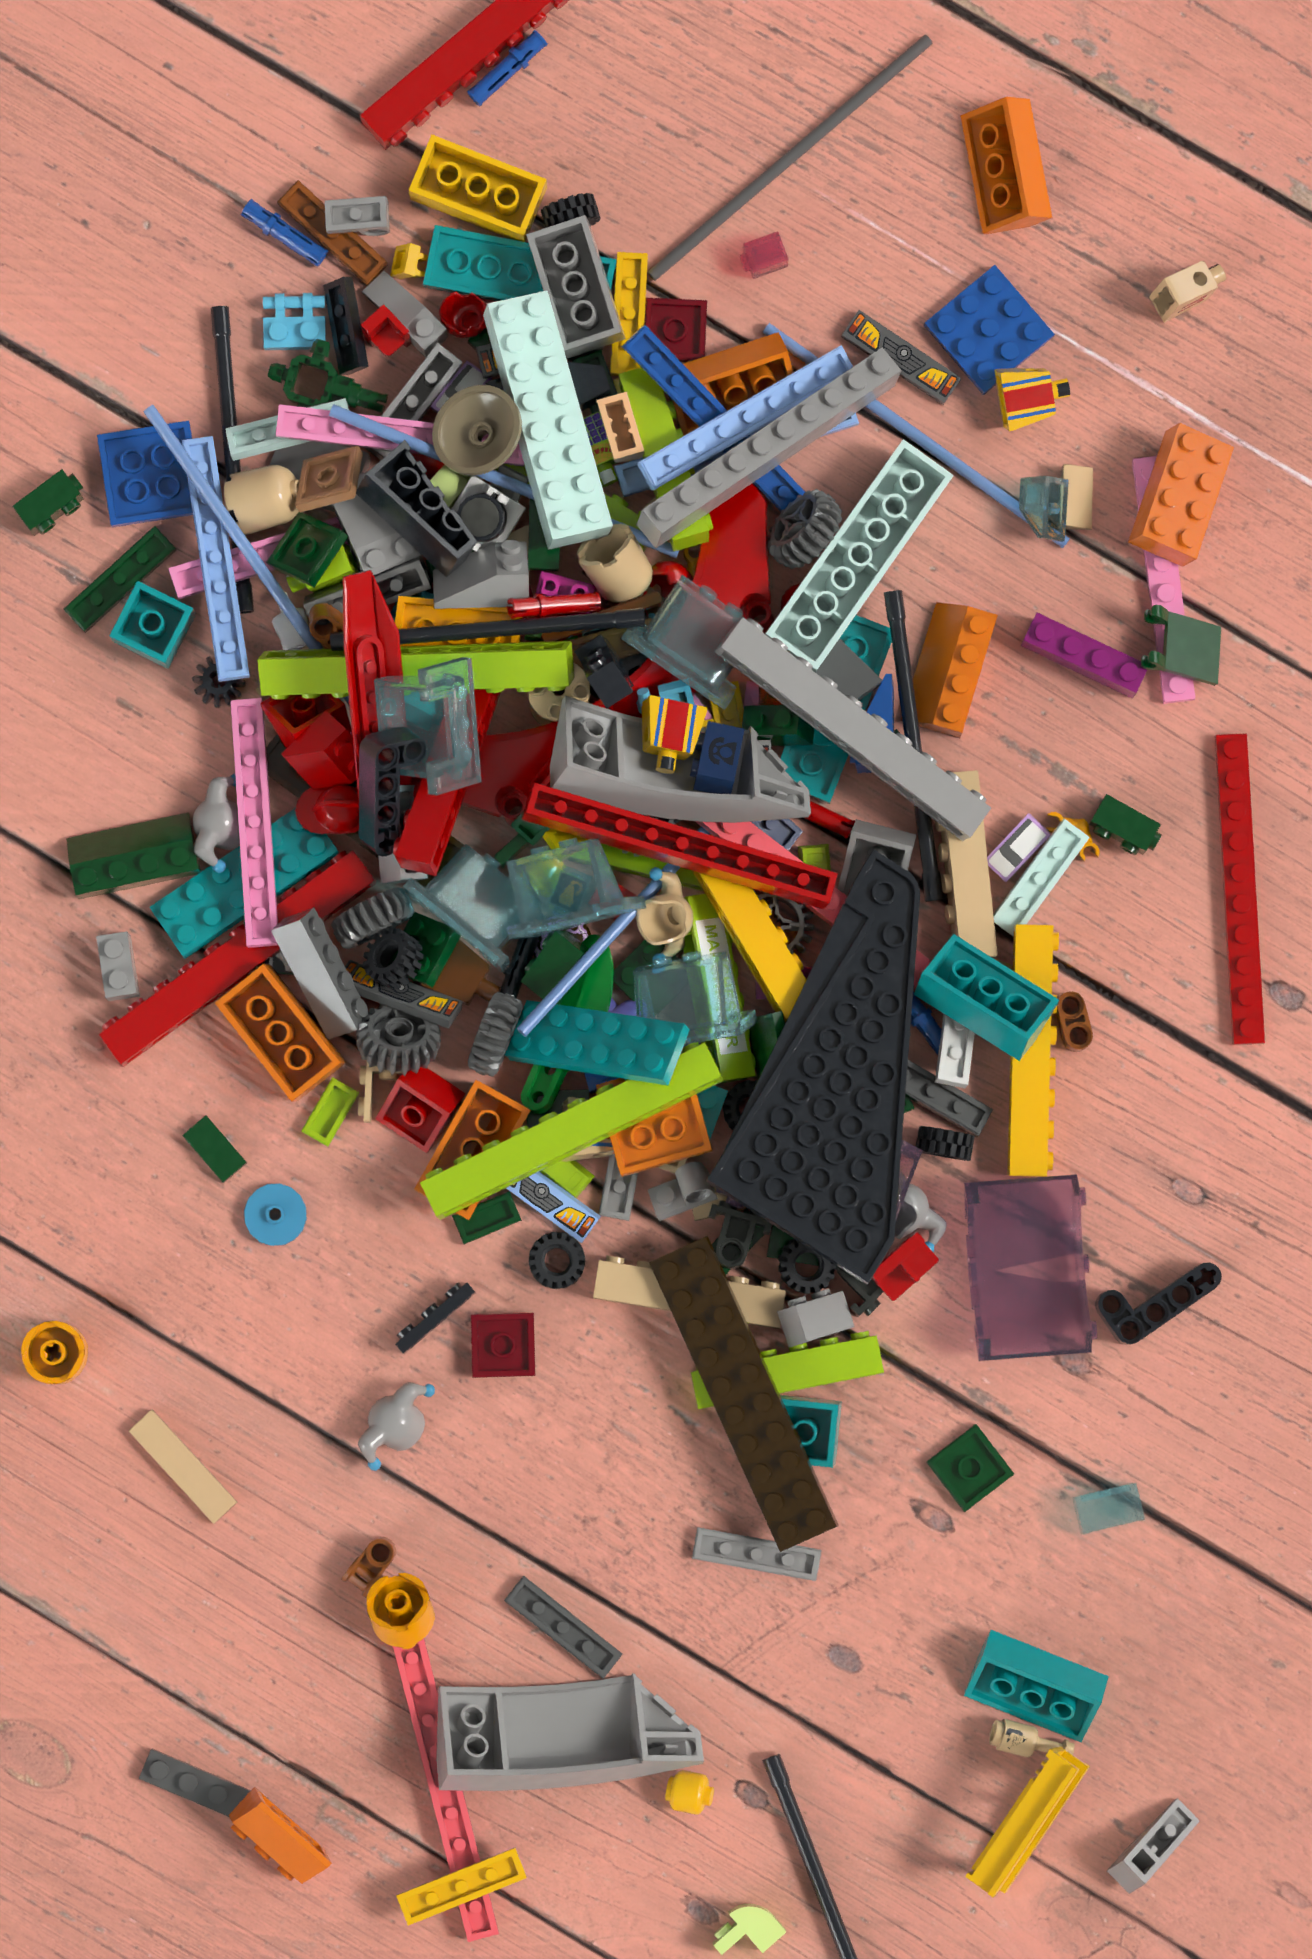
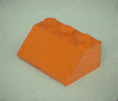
M256 1787L229 1814L233 1823L231 1829L243 1840L249 1837L257 1844L254 1849L265 1860L268 1861L272 1857L280 1864L277 1868L278 1871L289 1881L295 1878L303 1884L332 1864L324 1847Z

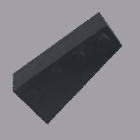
M404 440L365 474L357 488L356 494L447 578L466 561L477 540L455 509L450 510L443 500L445 495L438 486H433L426 476V468L421 461L416 462L410 453L411 447Z

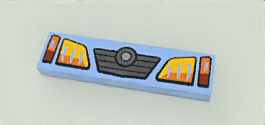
M540 1171L506 1188L580 1243L585 1240L601 1217Z

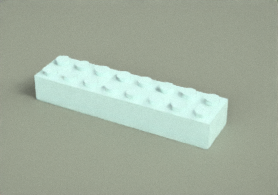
M548 291L488 303L483 317L504 392L514 400L521 414L522 431L518 443L548 550L608 536L613 524Z
M903 439L834 535V540L830 541L827 545V549L822 552L765 635L771 639L774 637L781 640L788 647L787 651L795 658L802 657L813 666L812 671L816 672L954 475Z

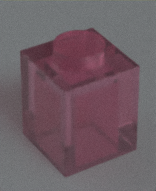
M778 231L744 243L743 254L739 255L744 271H750L753 279L786 268L789 262Z

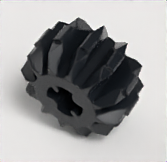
M209 656L206 658V662L209 665L207 669L200 664L196 667L203 676H193L192 680L194 683L202 684L196 687L194 691L196 695L205 693L202 699L204 704H208L214 698L215 708H220L221 699H225L226 704L231 706V698L229 696L232 694L240 699L242 694L235 687H245L246 682L242 679L225 681L226 684L223 687L218 685V688H215L212 679L218 676L217 668Z

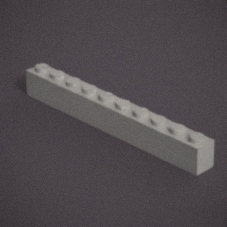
M883 347L642 509L637 526L652 545L658 548L893 388L902 370Z
M742 617L733 625L714 651L961 841L971 838L991 809L985 803L987 800L982 794L975 790L969 791L961 785L962 780L951 771L944 772L936 765L937 761L926 752L920 753L911 746V740L905 735L893 733L886 727L888 724L884 719L876 714L870 715L863 710V705L858 699L851 695L845 696L837 690L838 685L827 676L820 677L812 671L813 666L802 657L795 658L787 651L788 647L781 640L774 637L771 639L762 632V626L750 618L746 620Z

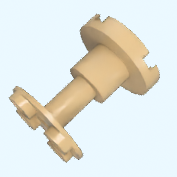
M573 663L575 678L566 689L549 691L547 687H535V690L528 692L531 714L541 726L559 720L562 699L565 696L591 704L589 681L582 668L577 664Z

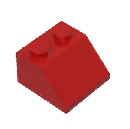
M320 694L319 697L310 699L302 698V695H290L286 699L278 700L270 697L260 703L286 748L325 711L330 713L349 733L352 732L346 705L339 698L333 697L332 694Z
M327 711L317 718L281 753L312 789L352 784L356 780L353 737Z
M420 1067L417 1074L409 1070L405 1076L401 1074L375 1119L425 1153H428L466 1093L428 1068Z

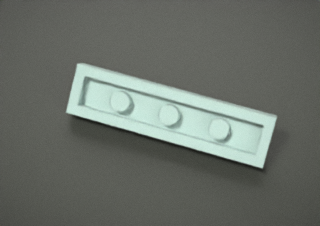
M346 398L309 407L331 410L333 404L349 410ZM278 415L225 429L233 461L310 441L275 437Z
M1062 819L993 914L994 923L1012 936L1015 924H1027L1090 837L1066 819Z

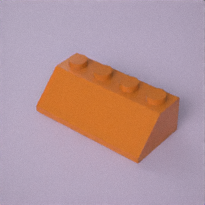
M1006 96L960 115L982 233L992 234L1031 227L1053 218L1030 99Z
M779 332L683 364L727 411L793 373L788 350ZM672 400L677 416L676 420L683 435L698 428L688 415Z
M936 602L913 677L920 727L957 738L961 737L997 620V614L965 605Z
M475 1080L414 1190L426 1197L420 1182L426 1180L425 1175L437 1168H442L444 1171L455 1166L453 1161L463 1155L471 1154L473 1157L483 1152L482 1147L494 1140H499L501 1143L511 1138L510 1133L522 1127L531 1110L482 1082ZM480 1201L456 1212V1214L469 1220Z

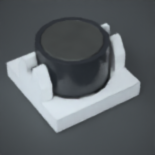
M474 475L471 476L452 507L477 540L473 548L476 552L494 542L506 541L526 510L524 506Z

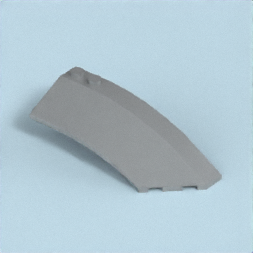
M568 696L562 699L550 763L551 788L638 814L668 819L737 823L804 818L811 814L809 789L801 781L796 783L786 772L788 766L772 749L767 751L757 741L759 735L751 726L748 730H744L731 794H713L693 790L696 778L690 777L693 758L700 759L701 751L694 749L693 754L686 760L676 759L674 773H660L656 771L658 755L643 751L642 718L618 713ZM702 727L700 732L705 733L706 728Z
M634 1673L630 1676L596 1681L542 1686H440L438 1689L436 1757L439 1790L508 1791L562 1788L633 1779L695 1766L704 1762L701 1732L692 1724L688 1726L675 1714L676 1710L658 1694L654 1696L641 1684L642 1680Z

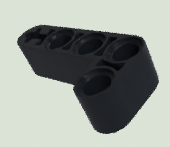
M396 727L371 733L362 740L359 749V838L363 844L381 857H387L393 853L394 843L399 837L400 768L420 763L425 758L428 750L427 743L406 727Z
M1202 1263L1189 1270L1135 1309H1132L1126 1298L1116 1290H1108L1101 1293L1096 1299L1095 1308L1119 1343L1124 1345L1135 1344L1214 1290L1220 1284L1222 1274L1215 1264ZM1201 1269L1204 1272L1211 1271L1213 1274L1210 1277L1211 1284L1209 1285V1283L1205 1282L1195 1287L1200 1292L1196 1295L1194 1286L1191 1283L1201 1278ZM1176 1286H1182L1188 1292L1187 1301L1183 1304L1177 1303L1172 1297L1173 1289ZM1106 1296H1113L1118 1300L1119 1307L1115 1313H1108L1104 1310L1103 1300ZM1150 1304H1157L1162 1309V1317L1157 1322L1151 1321L1147 1317L1146 1310ZM1124 1322H1131L1136 1326L1137 1333L1133 1339L1128 1340L1122 1336L1121 1326Z

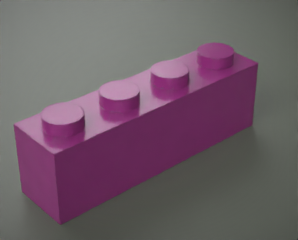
M1036 612L1021 644L1022 647L1132 699L1136 695L1148 670L1142 668L1141 661Z

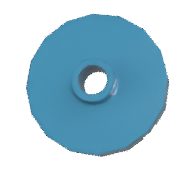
M280 1183L267 1184L257 1189L248 1198L244 1209L245 1224L250 1234L259 1242L270 1246L286 1245L294 1241L304 1230L307 1220L306 1205L302 1197L291 1187ZM279 1209L281 1217L278 1220H272L270 1218V1211Z

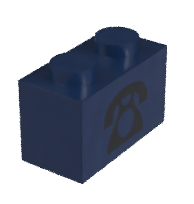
M711 721L707 722L705 733L700 732L695 750L701 751L700 759L693 758L690 777L696 778L693 790L713 794H731L745 729Z

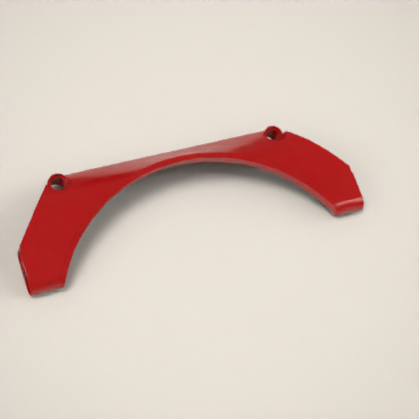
M750 484L709 512L713 529L709 530V542L701 544L695 576L683 607L660 645L641 667L629 676L634 685L632 687L633 692L607 709L642 718V714L639 713L636 704L638 689L645 687L649 689L650 695L660 696L658 685L686 678L689 680L692 693L697 692L731 665L714 651L739 619L743 617L746 620L748 618L753 620L758 615H766L763 621L757 622L762 626L764 634L775 619L769 607L771 604L767 548V502L753 484ZM601 699L593 703V705L606 708ZM558 721L519 732L486 735L461 805L496 817L503 815L510 826L513 820L525 810L530 792L529 782L532 781L533 777L536 776L537 772L548 761V758L552 756ZM407 724L408 729L427 743V753H431L435 743L433 740L435 731ZM425 758L420 763L411 765L413 785H416L418 780H422ZM514 807H522L520 813L509 815Z

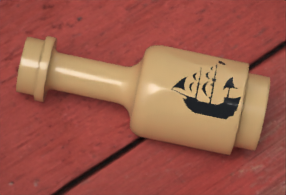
M1007 1719L1002 1721L995 1720L989 1737V1744L996 1746L997 1750L1023 1757L1032 1756L1035 1750L1047 1753L1049 1749L1060 1746L1073 1755L1075 1744L1069 1742V1740L1064 1739L1062 1743L1040 1738L1036 1727Z

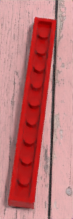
M1247 733L1216 735L1215 751L1232 1045L1264 1044L1265 1032Z

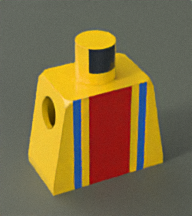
M1045 368L995 369L1003 427L1008 431L1022 428L1055 415L1054 400L1070 397V386L1067 378L1051 381L1050 372Z
M652 695L642 702V747L645 753L658 755L656 771L672 774L675 771L676 759L686 760L693 754L707 713V707Z

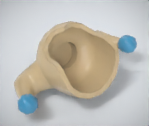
M654 867L650 870L649 875L654 881H662L661 892L659 895L653 896L640 904L637 909L636 920L642 937L652 945L665 944L663 951L655 954L652 960L655 966L661 967L667 959L684 949L685 936L693 925V911L690 904L683 898L682 886L678 875Z

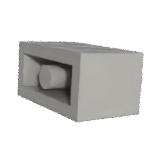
M126 931L96 936L105 998L108 1001L140 997L131 935Z
M829 1289L811 1294L813 1299L807 1302L805 1296L787 1302L789 1308L777 1311L789 1348L855 1327L843 1291L831 1294Z

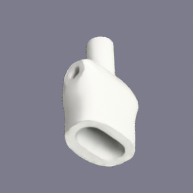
M279 607L281 613L273 618L272 623L281 641L283 650H299L306 646L305 642ZM301 607L296 608L302 616V618L304 619V621L309 626V620L305 609Z

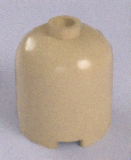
M270 465L233 473L230 475L231 481L224 484L227 511H234L235 517L238 520L236 523L246 535L287 523L299 513L295 506L299 480L286 467Z
M613 524L608 536L584 541L577 551V555L580 558L579 564L601 596L607 601L620 604L641 597L652 581L653 570L651 564L628 525Z

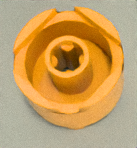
M60 1321L43 1322L33 1327L26 1334L21 1346L22 1361L27 1372L34 1379L46 1384H66L74 1380L83 1371L88 1359V1344L82 1333L68 1323ZM59 1345V1352L62 1355L60 1359L54 1358L51 1361V1354L47 1352L48 1348H56Z
M398 1573L399 1576L388 1577L387 1575L377 1580L367 1594L368 1616L375 1634L381 1641L391 1646L410 1649L430 1632L435 1620L434 1609L428 1591L419 1578L408 1573Z

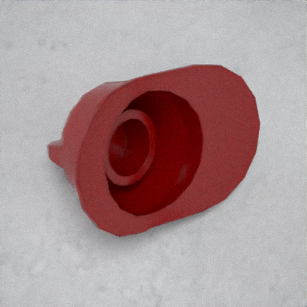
M339 785L320 789L309 788L297 800L295 809L297 820L309 832L317 834H349L359 831V800L356 787Z

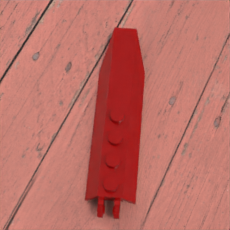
M371 570L343 576L344 653L358 800L359 749L362 740L371 733L396 727L408 728L399 630ZM411 766L400 768V785H413Z

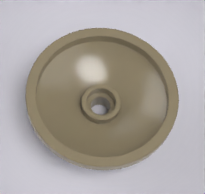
M475 385L460 390L444 403L435 418L432 441L437 456L449 469L459 474L473 476L493 471L508 460L518 445L522 431V419L519 408L507 393L494 386ZM489 434L488 438L482 442L483 436Z

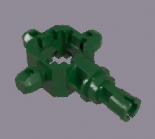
M316 339L310 350V353H313L312 357L301 354L293 358L289 369L286 368V365L279 363L270 365L268 377L281 384L285 381L283 390L291 402L298 404L297 407L309 408L346 398L348 406L352 408L360 406L381 414L385 410V406L377 402L387 403L388 394L362 388V384L355 383V379L339 375L332 363L324 361L325 357L329 358L330 343L327 341ZM302 365L328 372L327 383L320 400L294 393V386Z

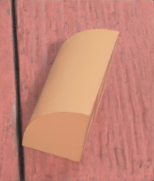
M627 392L598 399L596 402L614 462H627L642 458L644 448Z

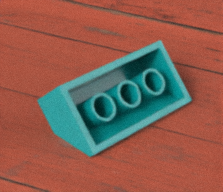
M955 934L951 936L922 972L914 993L918 998L1018 1061L1022 1059L1036 1041L1059 1002V999Z
M990 1630L977 1658L964 1696L1082 1742L1102 1703L1109 1676Z

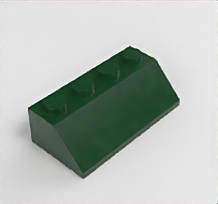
M189 812L66 838L74 891L79 900L193 876L201 872L198 856L194 853L195 839Z

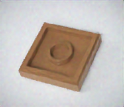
M359 446L303 460L295 502L299 512L355 498L363 456Z

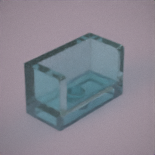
M1136 1483L1072 1497L1080 1532L1083 1535L1093 1531L1145 1520Z

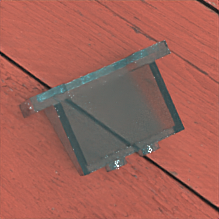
M681 575L649 623L645 624V627L626 628L621 639L725 710L731 702L737 687L726 680L734 666L714 651L733 625L743 617V612L732 603L725 605L716 598L718 595L711 588L705 585L699 587Z
M461 657L418 669V676H385L374 680L378 730L383 731L396 727H406L427 743L428 750L425 758L420 763L400 768V775L426 778L428 794L431 795L444 794L482 782L471 658Z
M577 838L558 842L560 848L549 850V846L534 848L530 850V856L506 862L520 919V924L506 927L509 939L535 938L554 933L555 931L646 909L644 896L623 897L599 839H590L579 843Z
M465 844L425 888L412 877L403 887L405 893L429 913L432 912L476 948L482 957L499 971L503 972L510 964L509 957L501 949L538 906V903L522 890L525 884L512 873L505 876L498 870L500 864L487 853L482 857Z
M700 951L683 954V959L672 961L671 956L654 959L651 965L640 966L633 970L636 1016L684 1023L690 1029L684 1045L738 1036L758 1022L755 1009L740 1012L726 951L701 955Z

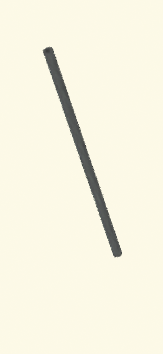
M927 35L922 36L647 272L654 281L660 278L933 44L931 39Z

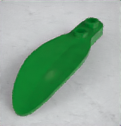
M589 935L582 943L590 948L600 938V935ZM609 946L576 981L561 1004L558 1005L608 1012L614 977L613 959ZM533 1065L521 1092L523 1105L535 1114H542L548 1111L556 1099L567 1072L570 1070L556 1068L553 1074L548 1075L552 1067ZM544 1095L543 1100L540 1103H536L537 1097Z

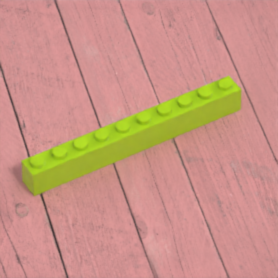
M572 641L400 646L405 695L411 694L412 691H424L426 695H436L442 693L443 690H455L457 694H467L473 692L474 689H485L487 693H498L504 691V688H516L518 692H530L535 690V687H547L549 691H561L570 686L575 678ZM331 649L264 651L257 659L261 696L271 695L272 699L277 700L286 699L290 695H302V698L306 699L319 697L320 694H332L336 698L349 696L344 651H332Z
M693 1042L683 1047L682 1054L679 1056L668 1086L625 1079V1082L615 1087L613 1084L605 1085L596 1091L597 1096L587 1101L584 1098L577 1099L567 1105L568 1110L558 1115L556 1112L546 1114L539 1119L540 1124L530 1129L528 1126L520 1127L510 1133L511 1138L501 1143L499 1140H494L482 1147L483 1152L473 1157L471 1154H466L453 1161L455 1166L444 1171L442 1168H437L425 1175L426 1180L420 1182L435 1216L442 1220L724 1081L706 1043L704 1042L699 1045L698 1042Z

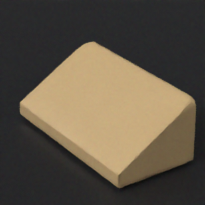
M1063 464L1060 529L1092 530L1093 468Z

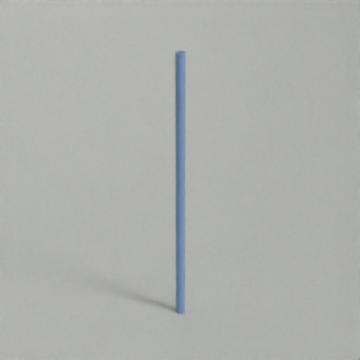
M771 323L764 329L763 334L766 336L779 332L788 352L805 364H809L818 358ZM877 399L865 406L1029 524L1021 510L1032 513L1033 511ZM1043 520L1050 526L1058 540H1050L1064 548L1070 538Z
M333 404L329 416L397 444L406 440L411 450L442 462L432 444ZM495 470L482 475H474L534 500L531 487L527 483ZM611 518L612 524H624ZM629 526L639 544L677 558L679 550L673 552L670 542L666 541L658 548H655L641 530Z
M151 405L143 411L307 647L309 649H324L321 643L311 635L307 623L156 407ZM349 696L343 697L349 705Z
M702 826L697 830L698 832L711 835ZM667 863L662 871L675 874L680 867ZM652 880L517 1027V1030L526 1037L637 916V909L640 904L659 892L662 888V881Z

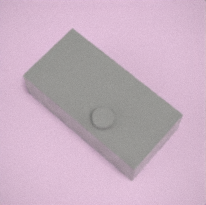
M584 215L526 234L543 290L548 291L566 357L570 358L626 339L587 217Z

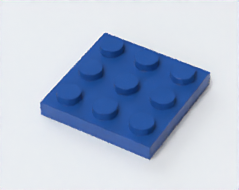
M996 265L992 266L924 323V327L983 395L997 384L995 369L1017 368L1055 335Z
M189 421L167 424L181 445L182 440L192 439ZM154 426L97 435L112 528L193 515L187 474Z

